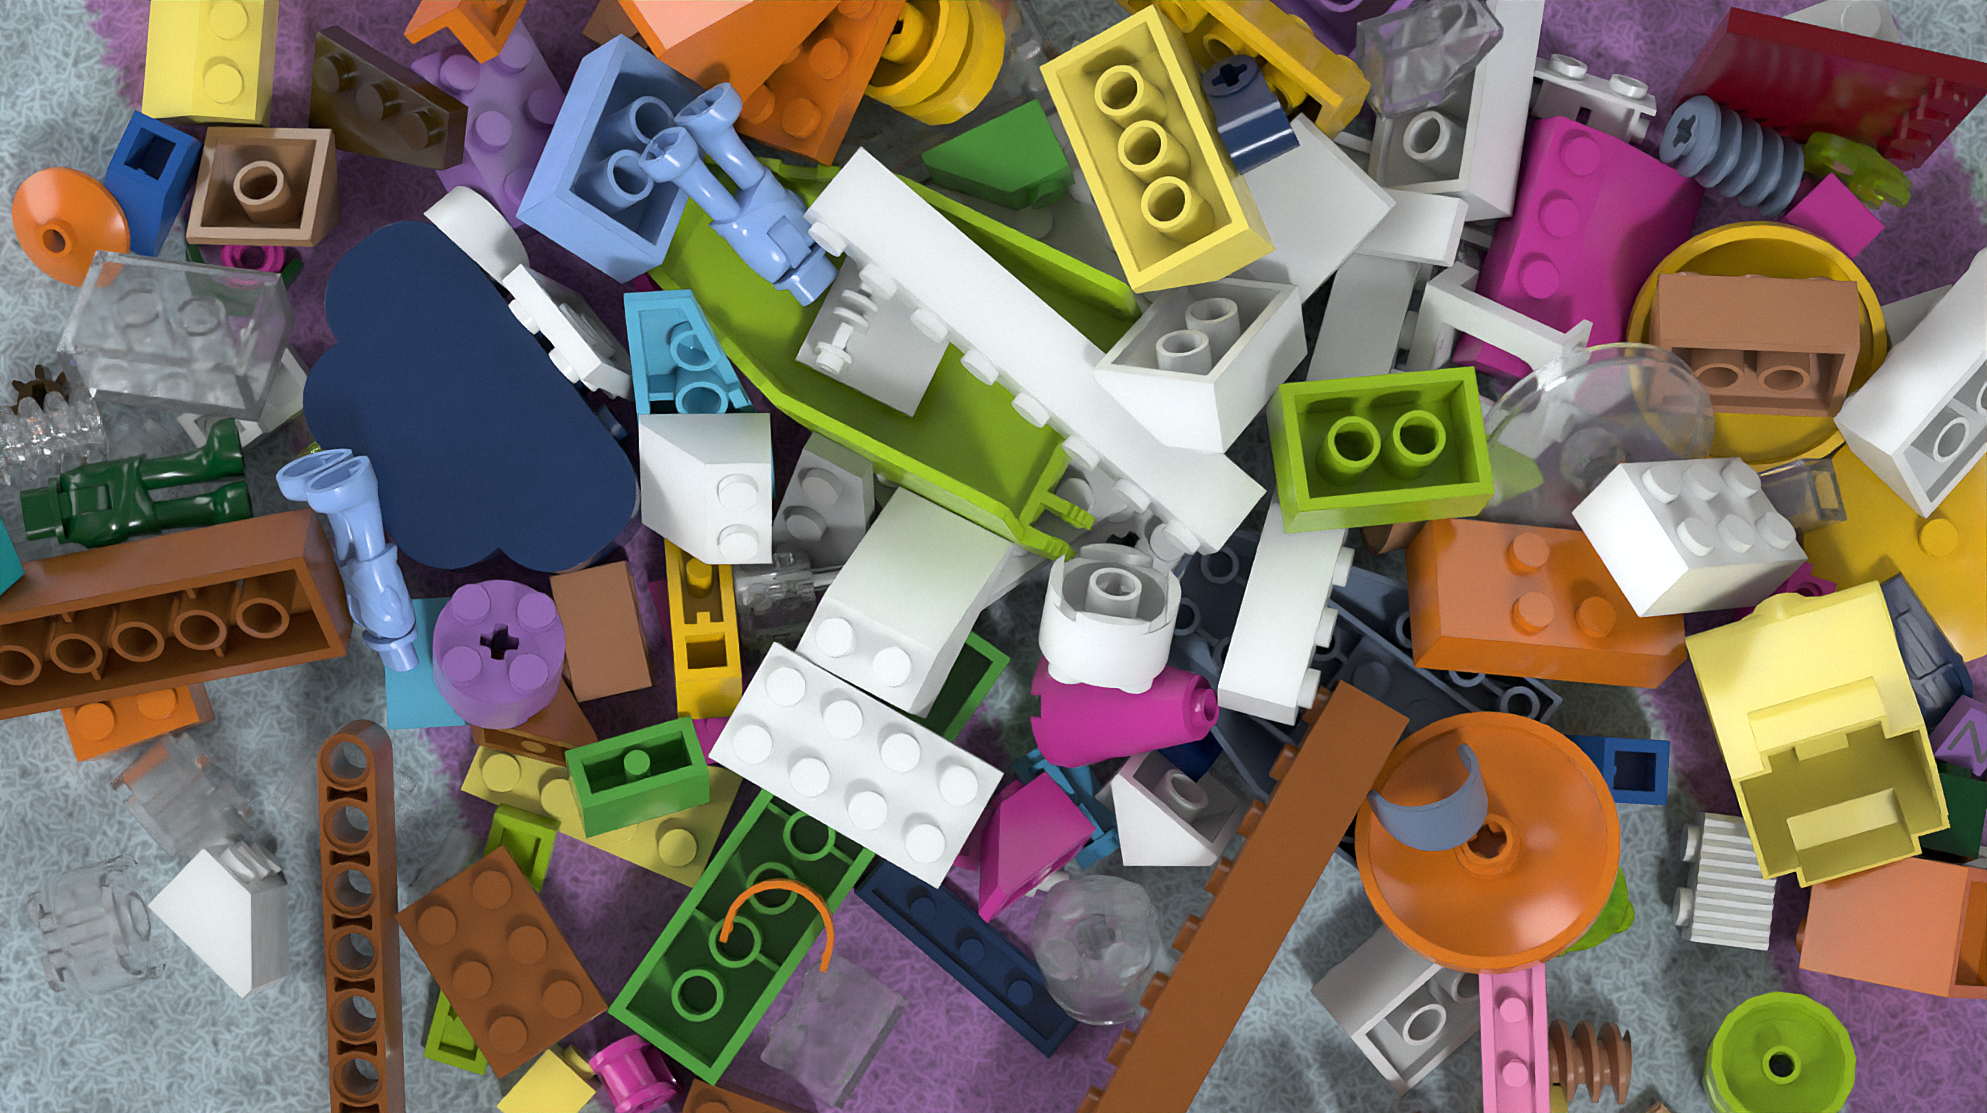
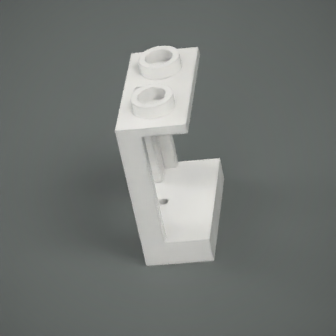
M1457 261L1453 264V267H1448L1426 283L1404 372L1455 368V363H1452L1451 359L1462 331L1518 356L1528 363L1537 375L1540 384V395L1535 407L1530 410L1517 411L1506 408L1479 395L1485 434L1534 456L1554 438L1561 440L1573 423L1576 405L1570 402L1575 385L1584 377L1591 361L1592 351L1586 348L1593 323L1584 319L1566 334L1474 293L1480 271Z

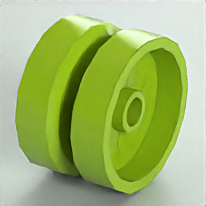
M1774 991L1748 998L1725 1017L1704 1055L1702 1084L1713 1113H1839L1854 1086L1856 1055L1847 1029L1829 1008L1803 994ZM1775 1060L1783 1063L1788 1068L1784 1077H1778L1771 1072L1769 1066L1771 1067Z

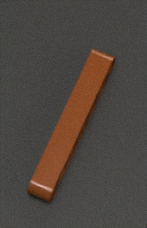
M360 719L351 721L324 741L319 749L317 758L331 1113H406L399 923L394 917L398 913L393 748L390 736L382 726L374 721ZM344 742L355 743L361 747L367 760L365 768L356 767L348 761L344 754ZM347 806L357 807L364 812L369 822L368 831L358 830L351 825L346 815ZM349 870L360 871L366 875L372 888L370 894L359 892L352 886L348 876ZM351 933L362 934L368 938L373 946L374 956H367L358 952L352 945ZM353 996L364 997L370 1001L375 1008L376 1018L365 1017L359 1013L354 1006ZM363 1059L373 1064L379 1079L373 1080L363 1076L357 1069L355 1060Z

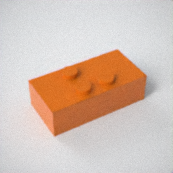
M1456 518L1429 520L1405 549L1413 665L1416 668L1656 689L1687 659L1683 613L1639 617L1584 531Z

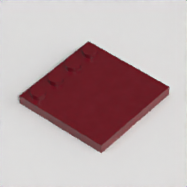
M1731 7L1676 89L1671 115L1685 101L1697 95L1708 96L1718 103L1719 106H1728L1734 109L1739 116L1753 118L1760 126L1771 127L1781 136L1791 137L1798 143L1874 159V164L1881 169L1906 172L1912 170V168L1919 169L1987 95V63Z

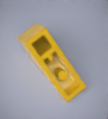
M664 537L678 719L689 715L692 720L731 717L742 698V673L731 564H705Z

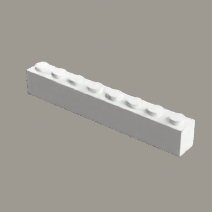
M862 147L858 149L803 215V218L812 224L808 230L809 235L822 248L836 257H839L842 252L851 257L864 268L859 273V276L865 284L887 300L896 295L914 311L910 319L918 329L938 343H941L944 338L948 339L965 354L961 359V363L970 373L987 385L991 386L996 380L1015 396L1011 405L1022 417L1038 428H1042L1045 423L1051 426L1066 439L1062 444V448L1074 461L1090 471L1096 465L1116 481L1112 487L1113 492L1135 511L1143 513L1148 508L1166 524L1162 533L1183 552L1193 555L1197 550L1203 556L1218 552L1266 493L1262 486L1223 453L1198 454L1191 449L1164 446L1095 381L1093 368L1106 355L1103 351Z
M1352 252L1337 269L1306 381L1404 373V371L1394 369L1399 349L1410 350L1419 315L1418 312L1410 311L1416 290L1425 291L1426 283L1432 279L1435 265ZM1277 482L1218 684V706L1294 726L1299 706L1308 709L1312 708L1321 671L1310 668L1316 645L1329 647L1338 610L1327 606L1333 585L1346 586L1355 549L1344 547L1349 528L1284 534Z

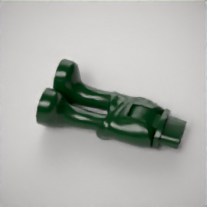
M236 418L222 419L213 423L206 444L189 452L147 459L146 453L123 459L90 463L61 473L59 480L57 477L48 478L47 487L20 491L27 540L35 541L57 537L60 545L72 542L83 545L87 549H92L94 547L101 548L121 544L133 537L161 535L162 530L209 527L254 518L250 491L246 482V465ZM231 482L209 493L170 500L153 501L149 494L151 490L168 487Z

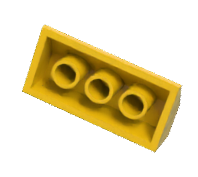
M1270 0L1115 1L1131 15L1152 4L1155 5L1181 30L1197 69L1204 75L1222 59L1233 55L1251 56L1257 62L1271 94L1275 92L1289 122L1291 123L1302 112L1332 141L1360 112L1372 84L1364 78L1361 69L1355 62L1344 55L1333 53L1315 38L1313 31L1306 22L1296 15L1284 13Z

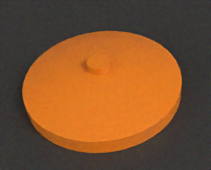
M1473 712L1447 717L1414 732L1396 746L1390 753L1369 792L1376 790L1388 802L1408 807L1424 806L1446 799L1457 792L1470 776L1457 752V746L1466 743L1478 758L1488 797L1487 815L1482 827L1472 838L1454 848L1440 851L1418 850L1401 843L1389 834L1373 813L1366 796L1358 810L1355 826V853L1361 882L1370 904L1386 928L1401 943L1423 958L1449 969L1473 974H1504L1529 969L1549 961L1574 945L1587 933L1605 908L1614 888L1620 860V826L1614 799L1606 781L1591 759L1574 742L1543 723L1527 717L1502 712Z

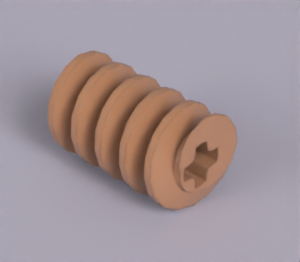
M1562 1019L1553 1020L1548 1028L1550 1090L1553 1083H1560L1565 1101L1572 1102L1579 1084H1586L1591 1103H1598L1604 1086L1611 1085L1617 1104L1624 1105L1629 1091L1632 1072L1630 1032L1626 1030L1622 1038L1618 1026L1614 1022L1607 1021L1603 1023L1596 1038L1592 1024L1588 1020H1581L1577 1022L1570 1037L1566 1023Z

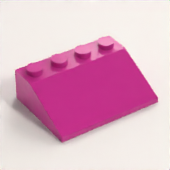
M1560 115L1532 122L1521 155L1512 217L1499 218L1474 293L1564 334L1584 319L1592 322L1586 348L1592 351L1591 361L1584 377L1575 385L1570 403L1575 404L1577 410L1625 426L1635 399L1628 381L1625 364V339L1631 310L1641 288L1654 269L1670 253L1688 241L1706 188L1690 177L1685 178L1679 175L1672 167L1661 163L1659 160L1619 138ZM1462 331L1451 359L1452 363L1463 367L1474 366L1476 372L1540 395V384L1537 375L1528 363L1518 356Z

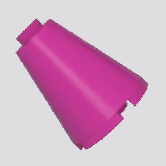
M1044 655L1039 659L1032 680L1031 695H1041V717L1031 716L1032 732L1040 753L1051 765L1077 768L1198 741L1208 734L1210 728L1216 724L1219 716L1218 695L1211 688L1209 681L1203 675L1168 665L1164 667L1159 675L1153 678L1151 688L1139 694L1127 693L1119 688L1100 687L1083 682L1077 684L1059 682L1049 674V661Z

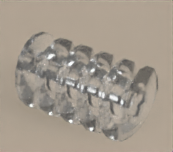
M79 385L71 388L68 404L57 391L47 393L43 403V411L33 398H23L19 402L17 417L10 406L6 403H0V482L3 487L11 486L13 466L19 465L28 480L33 481L37 479L38 460L45 459L55 475L63 472L64 454L71 453L80 467L88 464L89 448L96 447L103 459L107 461V441L100 411L94 398L84 386Z

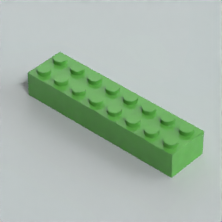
M970 631L926 719L908 713L854 684L852 685L947 740L954 742L1011 658L973 631ZM762 789L607 1012L714 1086L825 928L821 913L803 895L786 889H768L753 894L740 906L728 941L723 943L719 939L730 906L740 894L756 883L767 879L787 878L798 880L812 887L823 897L830 907L832 915H834L876 853L767 790Z

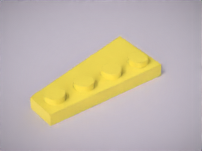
M479 745L461 790L498 806L500 803L561 821L559 832L693 888L705 872L744 777L729 768L707 765L711 802L589 838L585 836L568 781L566 767Z

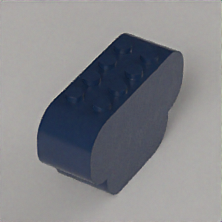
M407 220L394 222L377 229L349 250L338 261L326 285L324 299L325 314L329 327L338 342L315 362L305 382L303 412L310 433L323 451L351 449L354 457L367 456L370 459L378 481V498L384 529L403 552L424 565L457 573H475L490 569L509 557L524 567L552 575H561L600 566L627 545L642 525L640 464L625 446L634 439V436L611 408L609 409L604 403L597 409L586 396L592 390L581 380L573 383L557 368L549 357L551 350L547 345L551 341L540 330L536 334L530 332L509 308L508 305L512 301L508 295L511 292L484 270L436 225L422 221Z

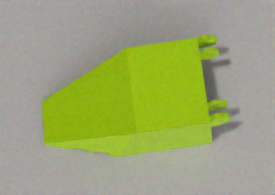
M706 153L703 163L734 197L738 189L737 184ZM754 156L763 166L769 167L773 176L786 190L790 189L801 197L808 209L842 170L841 167L831 166L829 168L818 164L817 168L783 164L780 159ZM894 174L1105 354L1114 347L1143 315L1131 288L1124 282L900 174ZM691 197L688 198L663 263L647 271V273L664 291L692 290L726 356L778 409L812 433L815 431L871 460L873 473L1043 558L1056 561L1064 554V562H1069L1070 559L1075 558L1077 552L1068 543L1035 529L1044 509H1047L1067 524L1078 529L1090 530L1095 521V518L1089 512L1053 494L1072 460L1062 448V444L1066 441L1064 437L1047 423L1042 428H1038L1022 417L1011 405L1015 396L996 380L990 386L970 373L961 363V359L965 354L951 342H949L912 418L795 361L834 281L812 303L807 306H801L788 289L777 291L770 282L753 271L739 257L729 243L708 226L713 219ZM828 251L825 252V256L840 271L847 254L842 252L839 257H836Z

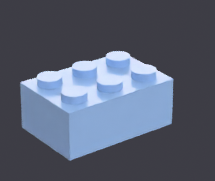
M623 34L618 35L582 58L515 217L621 284L661 265L689 196L672 181L657 183L638 166L639 159L647 145L661 131L671 127H679L674 121L677 114L707 90L658 60L656 56ZM697 144L699 157L703 162L707 152Z

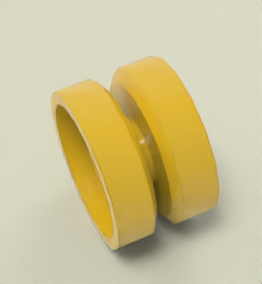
M906 0L864 95L931 126L957 121L973 111L988 94L1003 64L1006 35L1001 14L990 0Z

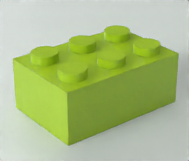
M1474 366L1279 384L1265 408L1284 534L1477 516L1495 494Z

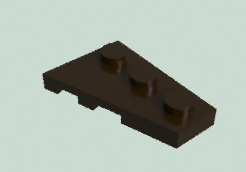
M337 25L316 31L308 128L331 129L335 135V148L337 150L438 170H446L462 164L469 106Z

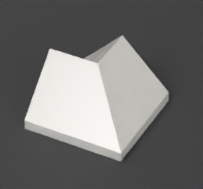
M1184 744L1127 756L1094 796L1116 815L1124 866H1212L1231 840L1252 801Z

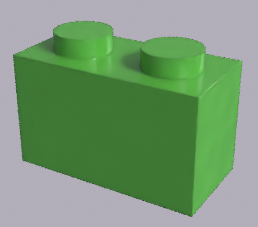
M690 715L565 751L568 781L586 838L711 802L709 770Z

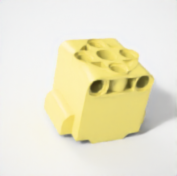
M1878 580L1820 597H1805L1798 593L1788 592L1776 594L1763 600L1756 606L1752 614L1740 621L1684 637L1724 763H1727L1764 881L1796 872L1800 887L1804 888L1922 854L1918 836L1950 828L1947 816L1949 814L1925 722L1898 648L1893 624Z

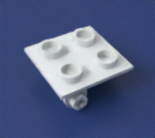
M847 255L795 361L912 418L950 341L944 338L941 343H938L925 335L910 319L914 311L896 295L887 300L873 291L859 276V273L864 268Z

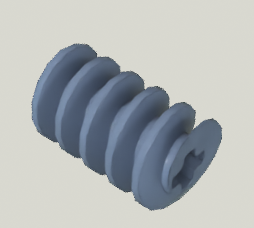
M1701 95L1685 101L1674 112L1665 128L1659 150L1661 163L1669 164L1676 160V171L1679 175L1687 178L1693 177L1697 173V181L1701 186L1709 188L1717 184L1718 192L1726 198L1734 197L1738 194V201L1742 206L1751 208L1758 205V211L1767 218L1777 216L1791 202L1799 187L1804 168V154L1801 145L1791 137L1781 136L1773 128L1760 126L1753 118L1739 116L1734 109L1728 106H1719L1712 98Z

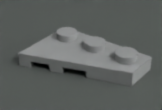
M813 431L802 450L772 525V563L765 564L776 571L810 566L811 569L846 564L871 528V523L876 516L872 461ZM821 590L818 592L825 594L827 590Z

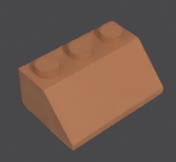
M1690 271L1677 274H1659L1651 308L1645 410L1836 417L1844 404L1861 348L1857 281H1835L1828 277H1812L1808 279L1768 278L1760 274H1748L1741 277L1707 276Z

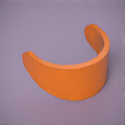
M767 879L754 884L744 891L730 906L719 939L723 943L728 941L740 906L753 894L779 888L803 895L821 913L825 923L827 942L825 951L821 956L822 962L819 971L827 972L836 938L835 920L826 901L812 887L794 879Z

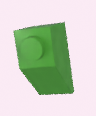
M1037 98L921 153V157L934 184L1016 211L1030 205L1032 209H1041L1052 205L1065 196L1067 193L1065 188L1076 184L1070 164Z

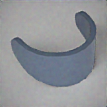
M1466 743L1457 746V752L1470 776L1457 792L1446 799L1424 806L1408 807L1388 802L1376 790L1368 792L1366 796L1373 813L1392 837L1418 850L1440 851L1462 845L1482 827L1487 815L1488 797L1478 758Z

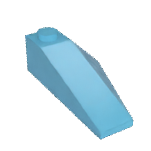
M691 289L624 293L638 427L639 414L757 413ZM771 441L772 499H776L775 474Z

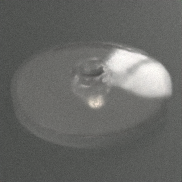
M1621 342L1596 345L1566 354L1545 364L1507 391L1483 418L1495 494L1475 518L1477 521L1583 531L1572 512L1620 463L1707 459L1714 437L1715 419L1713 406L1705 388L1692 369L1681 358L1665 349L1643 343Z

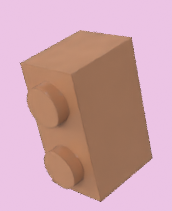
M624 560L549 577L552 592L544 594L553 600L565 631L566 654L564 655L562 678L570 692L574 691L576 702L586 703L657 687L631 563Z

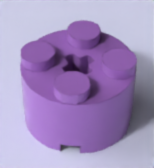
M490 580L477 584H466L457 589L452 599L441 611L435 624L432 656L434 684L439 694L454 709V713L464 721L475 726L488 729H508L527 722L529 717L550 704L561 684L566 644L564 627L553 600L546 594L537 592L531 587L508 580ZM493 650L506 651L504 660L492 659L491 654Z

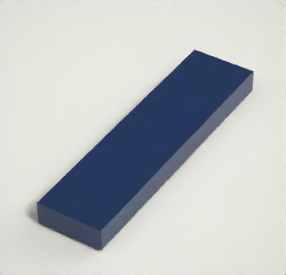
M883 858L854 892L1048 1059L1090 1011L1087 1005L989 922L986 923L974 909L943 883L937 889Z

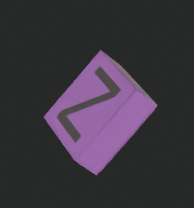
M1962 694L1928 737L1934 757L1950 764L1973 770L1974 774L1981 776L1987 768V705Z

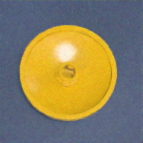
M1744 221L1720 226L1693 237L1670 253L1654 269L1641 288L1630 313L1625 339V364L1631 391L1640 412L1656 435L1668 447L1686 460L1740 457L1759 477L1779 475L1801 469L1830 454L1844 443L1845 439L1833 420L1835 417L1645 410V386L1651 308L1659 274H1677L1690 271L1707 276L1741 277L1748 274H1760L1768 278L1784 279L1828 277L1835 281H1857L1861 348L1847 390L1846 400L1851 393L1865 385L1883 365L1887 356V334L1881 306L1869 282L1853 261L1838 247L1811 231L1794 225L1771 221Z
M1845 441L1826 460L1815 476L1802 508L1799 524V545L1809 558L1806 562L1814 565L1812 576L1837 583L1835 592L1875 580H1878L1879 584L1901 572L1956 651L1962 655L1964 662L1986 655L1987 452L1928 518L1925 519L1917 514L1851 451Z

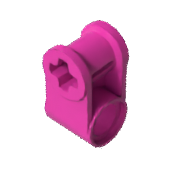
M639 1034L625 1037L609 1045L589 1061L592 1071L601 1076L604 1088L616 1108V1113H650L686 1091L674 1065L670 1063L666 1066V1063L671 1061L668 1055Z

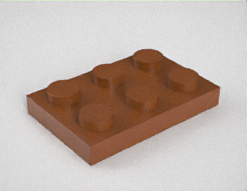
M503 844L394 915L499 1080L610 1008L609 1002L507 844Z

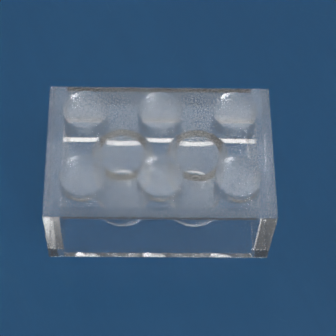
M96 250L56 353L74 398L222 418L235 417L237 420L259 422L293 330L295 317L281 273Z

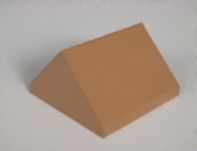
M207 128L185 237L189 244L314 247L341 224L335 135L331 129Z

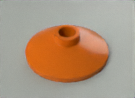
M50 167L31 175L17 190L12 206L15 234L26 255L44 273L68 285L92 287L107 282L125 265L131 245L128 221L116 198L99 181L76 169Z

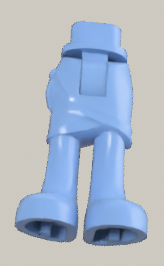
M730 82L717 84L701 94L677 114L674 121L679 127L667 128L652 139L640 156L638 166L657 183L666 181L675 183L713 219L708 226L716 231L718 236L723 237L753 271L770 282L777 291L788 289L801 306H807L818 298L835 280L839 271L825 256L826 250L809 235L808 230L812 224L803 218V215L808 210L803 199L790 189L786 190L773 176L769 167L763 166L738 137L733 128V123L743 108L739 93ZM697 144L737 184L738 189L734 197L699 157Z
M334 449L309 454L284 466L275 476L282 494L288 500L308 501L315 512L326 513L328 516L336 547L334 550V560L343 581L347 607L354 623L366 628L362 633L365 645L379 652L384 666L396 672L413 669L419 664V659L412 643L418 637L417 618L411 597L403 580L402 572L396 562L398 558L397 545L395 543H385L378 498V481L370 459L367 456L354 457L351 449Z

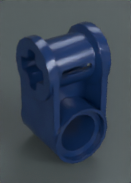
M1230 56L1222 59L1206 72L1202 80V87L1217 119L1215 122L1217 130L1240 176L1301 146L1275 92L1271 94L1257 62L1251 56Z

